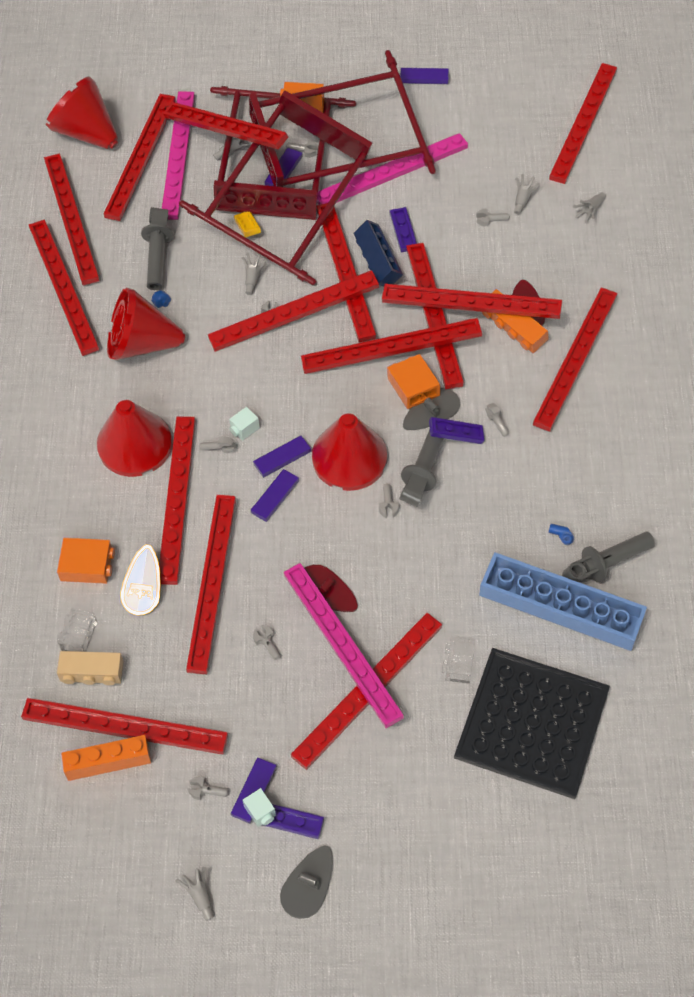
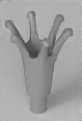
M233 137L230 153L241 148H249L251 143L239 144L245 140ZM224 145L218 152L213 154L216 160L222 157Z
M521 174V185L519 178H515L518 187L515 214L519 215L529 195L537 186H540V183H537L531 187L535 177L531 178L527 186L524 185V174Z
M601 192L587 201L580 200V203L583 204L573 205V208L583 207V210L575 218H578L583 213H587L586 224L591 214L592 219H594L596 208L606 197L605 193Z
M247 253L248 265L245 257H242L246 269L245 293L252 295L258 274L262 266L267 262V259L258 265L259 258L261 257L258 254L255 264L252 265L250 254Z
M203 866L201 880L199 869H195V885L189 881L186 875H182V879L187 885L179 879L175 881L187 890L207 921L214 916L210 909L211 904L205 887L206 867Z

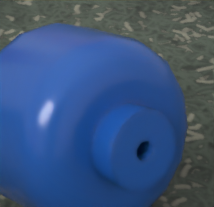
M162 290L155 292L152 296V303L157 308L167 307L171 301L170 296Z

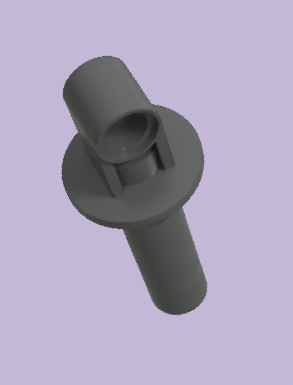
M154 207L150 208V225L142 228L141 236L149 242L147 288L150 290H160L163 286L165 243L173 240L174 232L171 228L167 227L168 209Z
M430 429L415 465H408L401 472V478L406 485L399 499L415 507L419 505L424 491H430L436 485V477L431 472V469L444 438L430 436Z
M646 531L601 552H598L591 546L585 547L582 550V559L570 564L563 571L562 576L577 582L589 577L596 582H602L606 579L607 568L655 546L654 538L651 533ZM571 570L575 571L577 576L573 575Z

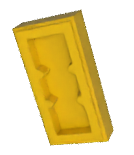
M251 212L234 215V220L244 237L261 233L260 227Z

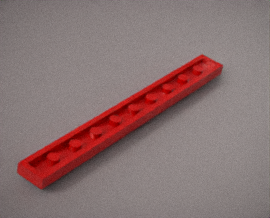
M605 63L601 64L550 173L549 180L562 184L566 183L617 72V67Z
M159 94L103 213L104 218L121 221L166 124L167 118H165L163 112L172 102H176L175 96Z
M172 102L163 112L167 119L278 150L288 139L287 133L175 102Z
M59 153L44 157L82 285L99 282L97 270L61 155Z
M327 203L317 205L318 216H320ZM333 207L321 226L340 283L357 275L335 207ZM363 294L346 300L358 342L376 339V333Z
M45 219L29 224V229L81 355L84 356L99 351L97 342Z
M424 243L406 245L416 286L436 288ZM422 306L428 328L447 324L442 308ZM448 343L434 346L445 390L463 387V379L453 344Z
M371 270L207 335L214 352L377 289L379 288V283Z
M385 284L382 295V303L560 319L563 304L560 299Z
M600 288L533 421V426L551 431L618 293Z
M478 318L305 354L301 355L304 374L477 338L482 336V331Z
M176 416L159 561L161 584L178 585L195 417Z
M216 494L186 667L187 673L207 675L236 503L235 496Z
M426 613L373 668V671L384 687L397 676L442 628V624L430 614ZM358 686L291 753V758L305 770L321 756L369 705Z
M27 698L21 715L22 719L124 738L145 735L147 742L224 755L228 738L227 732Z

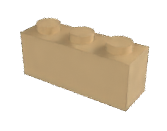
M60 651L57 675L60 682L65 684H73L74 682H83L87 685H93L94 683H103L105 685L121 684L124 661L121 653Z

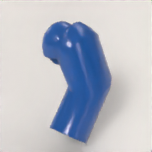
M550 524L548 533L558 535L565 545L573 543L574 537L568 527Z

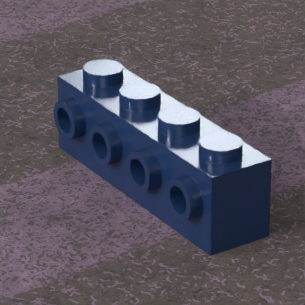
M366 220L353 233L356 243L360 246L362 255L368 263V268L370 271H373L379 286L394 284L403 276V273L379 224Z

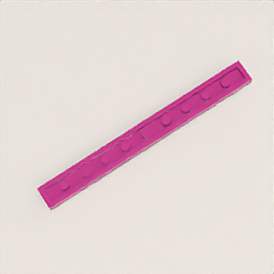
M178 91L177 103L193 107L194 92ZM174 121L162 202V209H168V220L179 219V202L182 196L191 125Z
M458 133L431 144L427 148L430 155L433 156L434 162L467 149L468 143ZM423 154L393 160L354 176L337 202L424 167ZM341 182L318 192L317 204L328 203Z
M299 563L284 571V577L384 727L388 728L404 719L402 712L302 564Z

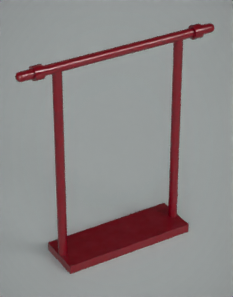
M390 50L385 51L386 63L388 68L391 69L390 72L292 94L302 99L394 78L420 147L364 160L359 168L423 154L424 164L428 167L430 174L436 173L433 156L428 151L396 67V59L392 56ZM256 93L249 94V115L252 123L264 126L266 122L261 108L279 104L281 96L258 101ZM260 145L273 186L277 187L346 172L353 165V163L284 179L275 149Z
M228 86L210 88L211 93L221 94V96L234 95L230 117L235 119L237 118L241 96L249 97V94L256 93L257 98L271 99L280 97V93L228 88ZM339 97V99L325 98L323 113L329 116L331 105H338L341 108H345V106L355 107L356 101L346 100V98ZM226 135L217 181L214 180L213 185L214 198L226 182L224 179L232 136ZM320 138L315 171L322 170L326 142ZM320 178L313 179L312 190L234 182L215 210L239 213L251 212V214L316 220Z
M284 90L279 105L264 125L265 127L271 128L279 115L355 159L352 167L290 262L284 261L211 217L260 144H251L205 213L199 210V207L189 204L184 200L179 202V206L187 210V213L199 217L296 275L297 279L302 282L306 281L311 285H315L317 283L316 279L309 276L308 272L303 269L299 270L295 266L362 162L367 159L372 142Z

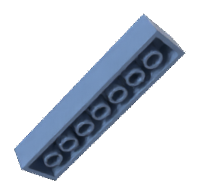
M494 552L481 582L479 593L481 597L632 651L647 609L644 605Z

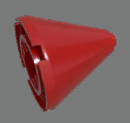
M87 76L76 83L78 87L73 91L68 90L57 102L47 117L50 124L46 123V126L53 132L105 149H113L118 144V135L96 81Z
M126 287L121 291L111 318V322H113L112 330L108 333L107 354L110 359H125L179 347L180 344L184 343L185 334L183 330L134 289Z
M122 400L116 405L101 428L97 438V450L102 463L110 471L127 477L143 476V472L151 469L153 471L157 470L167 460L172 449V437L165 421L158 415L130 400Z
M347 413L337 419L316 440L312 450L313 468L317 476L331 487L333 485L342 487L345 491L363 489L372 485L383 474V469L387 464V449L378 433L355 415Z

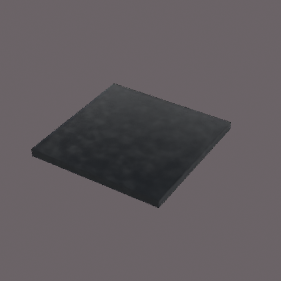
M492 648L455 751L454 759L575 800L610 685Z

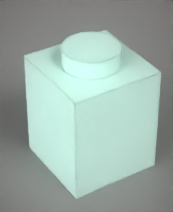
M247 407L229 419L231 433L235 437L238 436L242 441L260 428L258 417Z
M261 788L243 799L244 807L257 827L268 825L274 820L276 816L275 808Z

